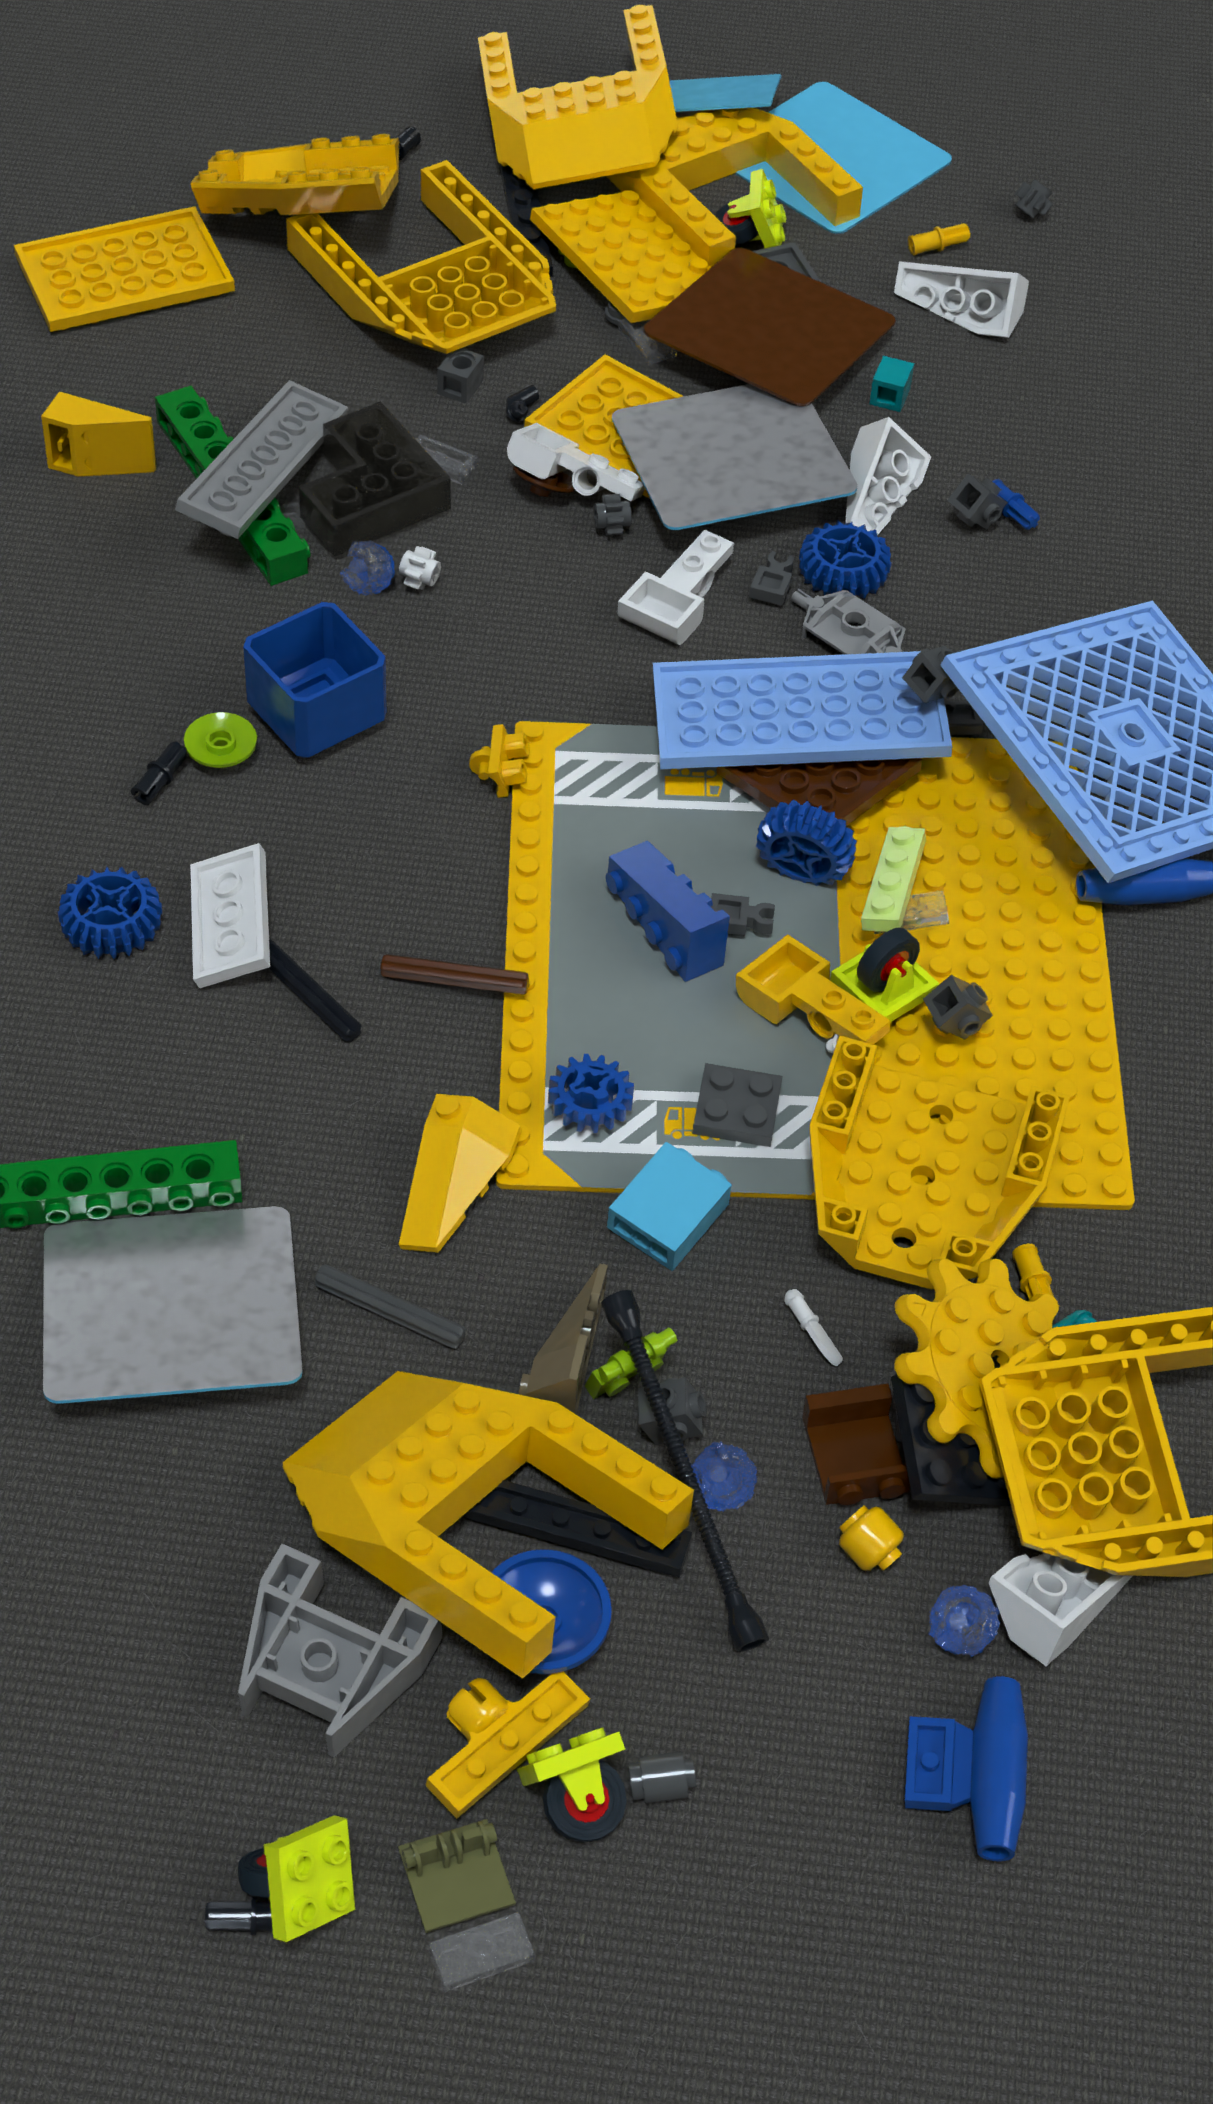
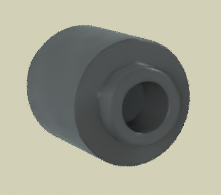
M682 1751L639 1757V1762L628 1763L633 1801L644 1799L646 1804L688 1798V1788L696 1787L693 1759L684 1760Z

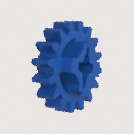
M584 1054L583 1062H578L575 1058L570 1057L568 1068L558 1065L556 1067V1076H550L548 1103L553 1104L552 1114L554 1116L563 1114V1125L565 1126L576 1122L577 1131L579 1132L584 1129L585 1125L591 1126L593 1133H598L599 1125L602 1124L609 1130L613 1129L614 1118L624 1122L626 1120V1111L632 1110L634 1083L629 1082L628 1070L618 1072V1061H614L609 1065L605 1064L604 1055H600L597 1061H591L589 1054Z

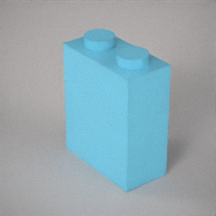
M665 1142L611 1204L608 1210L607 1228L673 1271L729 1205L732 1184L719 1171L709 1170L697 1162L685 1149L676 1148L670 1143Z

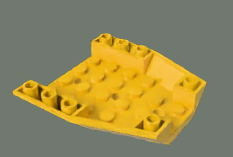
M389 134L373 135L372 140H360L359 136H346L341 138L342 142H330L329 138L312 139L310 144L234 153V150H220L215 152L216 155L212 156L208 161V170L200 171L199 175L195 176L191 181V188L201 213L237 214L244 212V208H250L253 214L259 215L273 211L275 208L280 215L383 210L399 180V138L390 139Z
M839 1035L809 1125L818 1234L854 1269L923 1288L934 1289L927 1275V1267L932 1261L937 1259H949L954 1262L959 1272L967 1280L978 1277V1266L981 1262L993 1258L1044 1193L1070 1095L1031 1085L1026 1104L874 1065L877 1045ZM936 1114L944 1115L950 1122L945 1124L936 1123L931 1119V1116ZM925 1175L931 1179L932 1183L921 1185L916 1183L912 1177ZM898 1237H905L911 1240L914 1245L902 1248L897 1246L893 1240Z

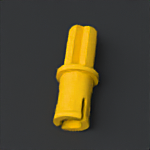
M965 223L942 229L937 226L933 228V231L908 236L910 253L914 256L936 249L940 252L947 246L967 242L970 238L969 227Z
M1028 1243L1015 1248L1012 1252V1257L1021 1276L1019 1283L1021 1290L1027 1293L1029 1300L1036 1294L1048 1293L1054 1297L1050 1287L1052 1278L1050 1273L1044 1271L1037 1247L1034 1244Z

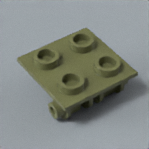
M487 1819L398 1846L425 1933L516 1905L495 1841H497L493 1823L488 1824Z

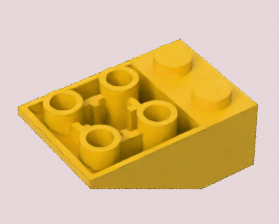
M60 391L41 416L47 465L50 469L78 477L150 473L156 471L152 417Z

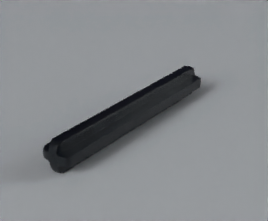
M269 938V969L343 1040L352 1042L355 1038H358L362 1033L360 1030L361 1024Z

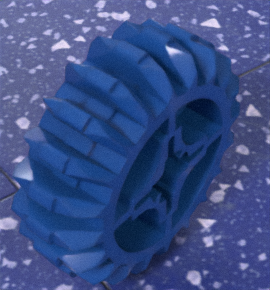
M839 520L834 526L825 523L822 529L814 528L812 534L806 535L799 553L800 574H803L805 583L812 584L813 591L823 590L824 595L847 590L853 595H858L865 599L868 592L876 594L877 589L884 586L891 568L890 547L886 546L885 538L877 536V530L867 531L865 524L857 527L851 521L849 525H843Z
M792 800L789 805L780 802L777 807H771L769 812L766 813L764 820H761L758 827L756 847L761 850L760 857L768 860L767 866L778 869L779 875L785 874L793 880H800L803 883L812 882L818 886L822 882L833 885L835 880H842L854 862L857 841L853 838L854 831L846 828V820L836 819L834 811L828 813L822 810V805L817 808L811 806L808 801L800 805L797 801Z
M106 866L105 871L102 873H97L91 869L89 877L78 875L76 884H67L66 894L61 895L58 917L62 933L65 938H69L73 948L80 947L84 955L94 951L98 959L103 954H110L115 959L117 953L124 952L130 956L132 948L143 950L145 941H153L155 931L160 930L162 904L159 901L156 887L151 886L148 878L140 879L137 871L126 874L123 867L117 872H111Z

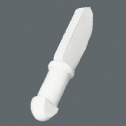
M788 1290L785 1294V1304L790 1307L800 1322L801 1329L807 1330L821 1353L832 1365L837 1367L843 1361V1357L818 1323L819 1317L814 1315L805 1302L804 1296L798 1290Z

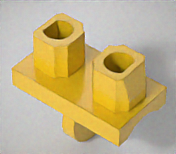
M504 724L493 725L491 748L484 746L481 750L475 751L470 756L469 767L472 772L477 774L482 780H487L490 777L497 783L496 794L498 798L509 796L510 785L526 783L527 769L524 760H512V758L529 756L530 746L525 733L507 734Z

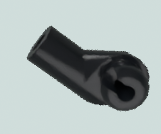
M530 385L507 398L506 414L512 421H523L528 413L527 405L539 400V392L536 387Z

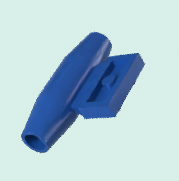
M1184 858L1111 883H1107L1095 867L1078 872L1076 892L1081 901L1123 906L1183 902L1213 894V862Z
M997 1676L985 1681L974 1730L956 1722L955 1719L913 1716L909 1718L905 1808L951 1811L955 1807L970 1802L977 1854L990 1861H1007L1015 1856L1026 1805L1028 1732L1021 1686L1017 1680Z

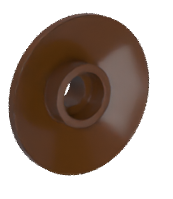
M513 464V470L523 480L531 484L530 491L534 494L548 497L550 492L566 493L575 491L572 477L564 472L557 473L546 479H540Z

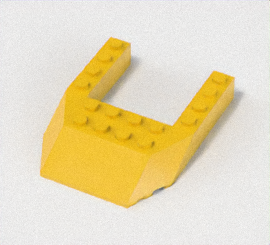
M636 5L631 9L623 10L634 71H619L614 75L604 77L592 76L583 81L572 83L560 82L545 88L533 87L517 93L507 32H491L483 37H478L498 163L504 167L510 166L513 169V174L519 179H524L526 184L533 189L656 167L660 160V154L665 152L668 147V138L677 132L678 123L653 5Z
M755 107L675 112L678 130L675 135H670L668 138V147L665 152L660 154V160L656 167L607 176L622 192L631 190L638 193L639 198L649 208L654 209L656 215L665 224L671 226L673 232L682 241L687 242L691 247L690 249L699 258L704 259L708 263V267H713L731 250L735 249L736 236L690 192L692 189L766 161L834 226L860 217L863 186L795 123Z
M448 160L421 169V201L464 245L378 277L318 213L299 214L286 218L288 251L352 319L412 344L448 354L556 311L548 260Z
M1213 1307L1055 1327L1043 1334L1039 1340L1025 1350H1021L1013 1355L1001 1367L995 1368L981 1378L979 1382L1022 1546L1114 1575L1191 1577L1213 1573V1515L1190 1518L1149 1374L1213 1365Z
M401 1371L394 1373L283 1461V1470L289 1482L295 1485L296 1495L301 1505L305 1506L312 1518V1527L317 1537L522 1679L552 1652L556 1616L442 1540L439 1536L526 1461L662 1550L689 1526L694 1494L692 1488L557 1402Z

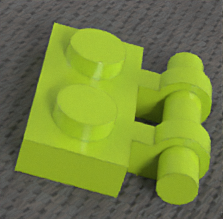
M667 1328L658 1334L652 1332L643 1339L644 1348L647 1350L646 1353H648V1358H650V1363H652V1368L655 1371L664 1364L662 1358L668 1348L677 1342L676 1334L671 1328ZM621 1350L610 1356L605 1365L591 1373L584 1386L593 1400L604 1393H607L609 1397L616 1395L630 1384L629 1378L638 1374L629 1351Z

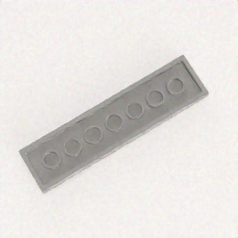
M289 380L177 499L175 510L188 516L191 520L202 522L217 529L224 535L238 539L345 419L348 407Z

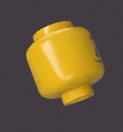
M863 1505L839 1527L843 1532L839 1539L841 1548L863 1571H869L877 1565L884 1571L902 1555L897 1547L903 1541L904 1533L881 1507L868 1509Z

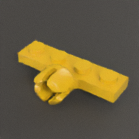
M564 1672L550 1674L526 1696L516 1702L506 1700L487 1679L483 1678L472 1680L468 1683L472 1688L469 1692L462 1688L449 1703V1709L446 1712L447 1718L467 1738L468 1744L429 1776L425 1786L456 1819L527 1759L526 1755L537 1751L588 1707L590 1698Z

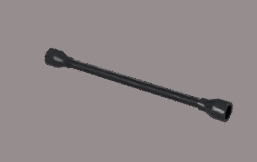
M632 1290L615 1292L604 1298L601 1305L608 1323L621 1336L624 1346L629 1348L628 1351L631 1353L630 1356L633 1358L632 1361L650 1402L649 1405L652 1407L651 1410L654 1412L653 1415L656 1417L655 1420L658 1422L657 1425L660 1427L659 1430L662 1432L661 1435L664 1437V1442H666L665 1446L668 1447L667 1451L670 1452L669 1456L672 1457L671 1461L679 1481L694 1490L691 1512L699 1532L702 1533L701 1537L704 1538L703 1543H705L711 1563L714 1564L713 1568L716 1569L715 1573L717 1574L719 1584L722 1585L721 1589L724 1590L723 1594L726 1595L724 1603L728 1611V1631L737 1652L754 1649L769 1640L762 1618L749 1605L745 1594L739 1590L740 1587L737 1585V1580H735L736 1576L733 1575L734 1571L731 1570L732 1566L729 1564L730 1561L727 1559L728 1556L725 1554L726 1551L723 1549L724 1546L721 1544V1539H719L720 1536L713 1523L714 1520L711 1518L712 1515L709 1513L710 1510L707 1508L708 1505L705 1503L706 1500L703 1498V1493H701L702 1490L691 1467L692 1464L689 1462L690 1459L687 1457L688 1454L685 1452L686 1449L683 1447L684 1444L681 1442L682 1439L679 1437L680 1434L677 1432L678 1429L675 1427L676 1424L673 1422V1417H671L670 1408L656 1373H654L655 1370L652 1368L653 1365L650 1363L651 1360L648 1358L649 1355L646 1353L647 1350L644 1348V1336L640 1329V1309Z

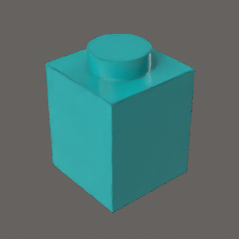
M883 356L873 377L869 405L901 412L911 389L914 363Z

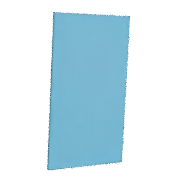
M781 74L669 80L675 112L770 107L780 82Z

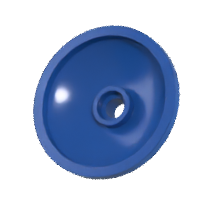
M531 1550L508 1558L491 1572L556 1616L552 1652L530 1673L552 1674L573 1669L591 1658L605 1641L611 1622L610 1596L601 1577L583 1560L556 1550Z

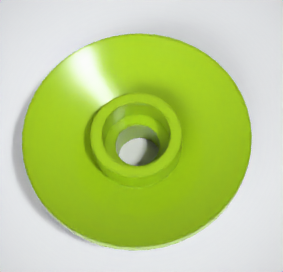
M226 712L210 713L196 719L189 725L184 735V746L187 748L188 755L199 764L214 768H225L240 764L252 755L257 745V735L253 725L239 715Z

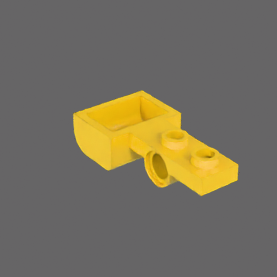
M788 934L736 974V990L741 1000L749 1008L773 1024H778L795 1009L799 1008L807 1014L808 1022L812 1029L825 1039H830L835 1034L875 1044L890 1032L891 1021L830 981V962Z

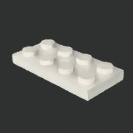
M260 843L190 864L193 980L197 986L203 988L269 968L270 949L266 856Z

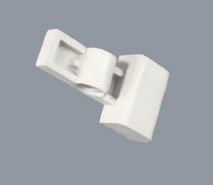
M538 423L513 431L507 446L508 457L515 466L540 479H546L569 469L573 471L572 484L575 490L582 495L589 496L606 488L615 494H620L621 497L629 501L642 497L645 487L643 482L638 480V475L630 470H618L608 465L609 460L598 454L588 455L578 449L579 444ZM588 470L596 475V486L589 483L587 479Z
M704 530L661 578L645 571L618 601V616L678 645L683 644L700 625L703 619L705 600L702 597L709 591L715 572L733 553L734 543Z

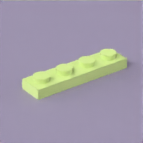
M907 826L888 828L861 917L862 930L887 932L894 928H901L926 843L925 828H910Z

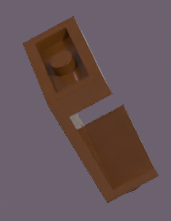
M888 1383L806 1395L802 1419L826 1505L836 1503L852 1505L862 1499L875 1497L891 1499L909 1492L910 1483L907 1466L902 1463L889 1418L892 1394Z

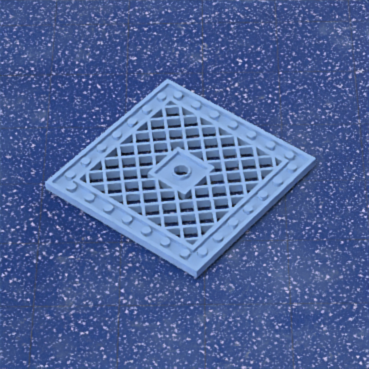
M1153 600L945 656L940 666L1107 883L1213 849V674ZM1136 650L1141 651V652H1143V653H1146V654L1150 655V657L1147 656V655H1144V654H1142V653H1140V652H1137ZM1111 657L1116 658V659H1118V660H1121V661H1123V662H1125V663H1122V662H1119V661H1117V660H1114V659H1112ZM1085 663L1088 664V665H1090V666H1093V667H1095V668H1098L1099 671L1096 670V669H1093V668H1091V667L1086 666ZM1134 666H1136V667H1138V668H1141V669L1147 671V673L1144 672V671H1141V670H1139V669L1134 668ZM1059 670L1074 676V678L1060 673ZM1108 673L1113 674V675H1115V676H1118V677L1122 678V680H1121V679H1118V678H1116V677H1113V676H1111V675H1108ZM1157 675L1170 680V682L1157 677ZM1033 678H1036V679H1038V680H1040V681H1043V682H1045V683H1048V685H1045V684H1043V683H1040V682H1038V681H1035V680H1033ZM1083 680H1084V681H1087V682H1089V683H1092V684H1094V685H1097V687H1094V686L1089 685V684H1087V683H1084V682H1082V681H1083ZM1131 682H1132V683H1135V684H1137V685H1140V686H1142V687H1145V689L1140 688V687H1138V686H1135V685L1131 684ZM1006 685L1021 690V693L1006 687ZM1058 687V688H1060V689H1063V690H1065V691H1068V692L1071 693V695H1070V694H1067V693H1065V692H1062V691H1060V690H1057L1056 688ZM1106 690H1109V691H1111V692H1114V693H1116V694H1119L1120 697H1119V696H1116V695H1114V694H1112V693H1109V692H1107ZM1154 692H1157V693H1160V694H1162V695H1164V696H1167L1168 699L1165 698V697H1162V696H1160V695H1158V694H1155ZM1030 694L1045 700V702L1030 697ZM1080 697H1083V698H1085V699H1087V700H1090V701L1094 702V704H1092V703H1090V702H1087V701H1085V700H1082V699H1080ZM1179 701V702H1182V703H1184V704H1187V705L1191 706V708H1190V707H1187V706H1185V705H1182V704H1180V703H1177V702ZM1054 704L1068 709V712L1055 707ZM1152 708H1153V709H1156V710H1158V711H1161V712H1163V713H1166V715H1163V714H1161V713H1158V712L1152 710ZM1027 711L1042 717V719L1027 714ZM1077 713L1080 714V715H1083V716H1085V717L1082 718V717H1080V716H1077ZM1175 717L1178 718V719H1181V720H1183V721L1188 722L1189 725L1186 724V723H1183V722H1181V721L1176 720ZM1051 721L1065 726V729L1052 724ZM1200 727V728H1203V729H1205V730H1208V731L1212 732V734H1210V733H1208V732H1205V731H1203V730H1200V729H1198V728ZM1075 731H1078V732H1080V733H1083V734H1085V735H1088L1089 738L1084 737V736L1079 735V734L1074 733V732H1075ZM1173 734L1186 739L1187 742L1174 737ZM1048 738L1062 743L1063 746L1048 741ZM1196 744H1199V745H1201V746H1204V747H1206V748H1209L1210 751H1208V750H1206V749H1204V748H1201V747H1199V746H1196ZM1072 748L1086 753V755L1073 751ZM1096 757H1097V758H1099V759H1102V760H1104V761L1109 762L1110 765L1105 764V763L1100 762V761L1095 760V759H1096ZM1194 761L1207 765L1208 768L1194 763ZM1069 765L1083 770L1084 773L1069 768ZM1169 768L1179 773H1182L1183 775L1181 776L1176 773H1173L1169 771ZM1093 775L1106 779L1107 783L1094 778ZM1143 776L1157 781V784L1143 779ZM1192 778L1202 781L1206 785L1193 781ZM1117 784L1131 789V792L1117 787ZM1167 786L1179 790L1180 793L1168 789ZM1090 792L1104 797L1105 801L1090 795ZM1141 794L1155 799V802L1141 797ZM1190 795L1204 800V803L1190 798ZM1114 802L1129 807V809L1127 810L1117 805H1114ZM1166 803L1168 805L1178 808V811L1164 806V804ZM1138 811L1152 816V819L1139 815ZM1112 820L1125 824L1126 828L1112 823Z

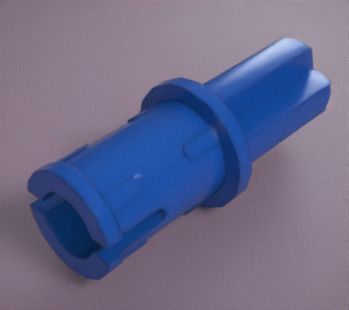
M993 480L992 482L1002 489L998 495L1008 502L1003 508L1002 514L1006 517H1012L1026 530L1036 528L1040 516L1024 502V497L1020 493L1011 491L1001 480Z

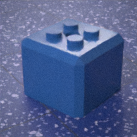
M321 602L246 637L243 649L247 702L296 756L302 758L311 757L384 721L387 712L386 656L335 603Z

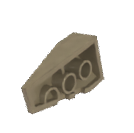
M601 1263L598 1265L535 1356L531 1373H523L519 1395L557 1402L577 1415L602 1308L601 1302L606 1291L608 1265Z

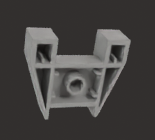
M281 1544L259 1584L238 1690L242 1715L249 1717L262 1692L269 1693L331 1722L325 1735L328 1755L335 1757L422 1676L442 1639V1623L413 1602L402 1597L399 1599L381 1634L320 1608L313 1603L324 1585L321 1561L285 1544Z

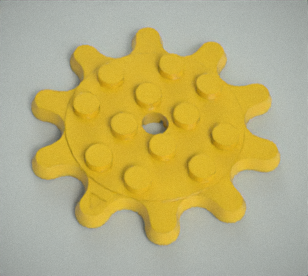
M937 1259L932 1261L927 1267V1275L935 1291L933 1302L927 1301L916 1294L902 1295L895 1302L897 1316L903 1323L913 1329L918 1338V1348L915 1352L903 1353L896 1358L894 1363L895 1371L898 1377L905 1383L923 1385L932 1393L935 1400V1409L927 1420V1428L932 1438L940 1443H948L959 1433L971 1436L979 1447L980 1464L984 1472L992 1478L999 1479L1003 1477V1472L979 1381L995 1369L994 1361L991 1357L997 1355V1361L1002 1366L1013 1355L1021 1350H1025L1039 1340L1043 1334L1052 1329V1322L1059 1310L1058 1301L1048 1293L1036 1294L1029 1301H1025L1017 1296L1010 1285L1008 1268L999 1259H987L981 1262L978 1266V1279L976 1283L965 1279L951 1260Z

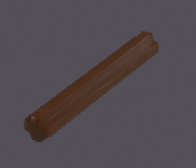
M390 954L383 956L380 965L381 975L390 978L521 995L526 994L529 987V975L522 971Z

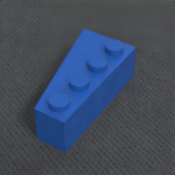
M648 840L609 856L608 873L605 876L608 888L613 894H618L624 902L629 916L632 919L638 920L644 928L649 942L658 946L671 970H676L681 978L687 982L724 966L730 916L723 909L715 912L710 907L713 906L712 899L705 893L697 895L692 889V881L685 874L676 876L673 863Z

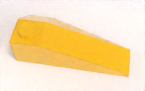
M436 1094L424 1125L399 1240L400 1249L439 1253L465 1220L464 1212L477 1196L482 1198L489 1189V1180L498 1169L503 1171L510 1163L522 1131L518 1123L473 1096Z

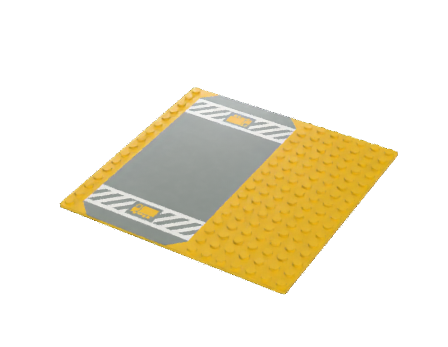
M519 721L515 724V733H525L530 749L529 756L514 758V760H524L527 769L526 783L514 784L512 786L505 969L528 973L529 987L524 995L504 992L499 1112L518 1123L522 1131L510 1163L503 1171L498 1169L496 1172V1185L499 1188L622 1193L663 1144L668 1142L676 1148L688 1151L697 1162L709 1170L714 1169L723 1174L727 1181L732 1184L730 1197L815 1200L809 1125L833 1053L828 1052L826 1049V1044L830 1039L819 1036L810 1026L807 1014L799 1008L795 1009L778 1024H773L749 1008L737 993L736 974L788 934L830 962L831 977V971L862 953L868 944H872L883 935L885 931L862 930L861 917L888 828L907 826L910 828H925L926 843L901 926L920 943V952L916 962L937 980L939 985L950 975L969 984L972 982L978 984L988 997L985 1003L993 1016L982 1025L978 1032L964 1040L952 1033H943L935 1025L931 1012L925 1002L890 1023V1032L875 1043L877 1051L874 1065L1023 1104L1027 1103L1031 1085L1070 1095L1046 1188L1033 1207L1130 1210L1133 1207L1135 1198L1102 904L1081 901L1076 892L1078 872L1095 868V866L997 739L951 737V757L920 758L922 759L920 772L846 826V828L854 831L853 838L857 841L854 854L855 859L847 874L843 876L842 880H835L833 885L822 882L816 886L812 882L803 883L800 880H793L785 874L779 875L778 869L767 866L768 860L760 857L761 850L756 847L758 827L770 808L718 775L716 767L660 769L657 726ZM1051 741L1053 743L1063 746V744L1060 742ZM1069 765V768L1084 773L1083 770ZM648 840L673 863L676 876L685 874L692 881V889L697 895L705 893L710 898L712 893L749 897V906H756L759 903L775 905L774 917L764 918L774 920L772 933L761 934L750 927H746L745 935L728 933L724 966L685 982L676 970L673 971L669 968L664 954L658 946L649 942L645 930L638 920L632 919L629 916L625 904L618 894H613L608 888L605 876L608 873L609 856ZM584 1054H589L591 1061H597L600 1055H604L605 1064L607 1065L618 1061V1072L628 1070L629 1082L634 1083L632 1110L626 1111V1120L621 1122L614 1118L613 1129L609 1130L602 1124L599 1125L598 1133H593L591 1126L587 1125L579 1132L577 1131L576 1122H572L567 1126L563 1125V1114L554 1116L552 1114L553 1104L548 1103L550 1076H556V1067L558 1065L568 1068L570 1057L575 1058L578 1062H583ZM705 1063L783 1076L771 1147L692 1134ZM936 1114L931 1116V1119L936 1123L945 1124L950 1122L944 1115ZM925 1175L912 1177L916 1183L921 1185L932 1183L931 1179Z

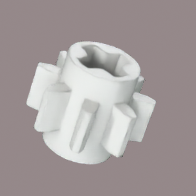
M416 546L415 552L410 550L405 552L399 566V574L406 577L404 585L417 590H424L425 584L433 586L436 583L441 570V562L434 560L435 551L422 546Z

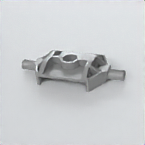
M797 589L793 593L791 601L804 608L807 612L802 629L803 639L806 638L809 631L842 654L903 652L902 646L906 628L849 591L842 590L821 597L817 595L814 598L801 589ZM857 623H860V624H861V626H852V625H849V624H857Z

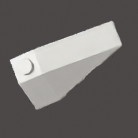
M899 262L894 293L978 335L1009 338L1024 312L1029 280L1019 273Z
M890 417L860 428L850 460V472L857 482V491L853 495L847 496L845 524L849 525L851 521L857 527L865 524L867 531L877 530V536L891 520V515L894 511L905 504L907 501L906 497L910 492L921 485L931 456Z
M1047 1553L1032 1558L1024 1554L1014 1557L992 1575L989 1580V1586L1010 1640L1030 1656L1047 1666L1072 1644L1132 1576L1114 1575Z

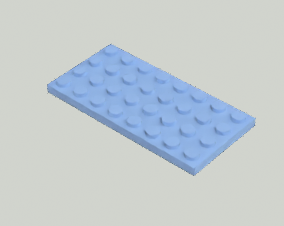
M921 651L653 663L660 769L951 757L952 742L944 698L924 703L902 679L912 665L913 659Z

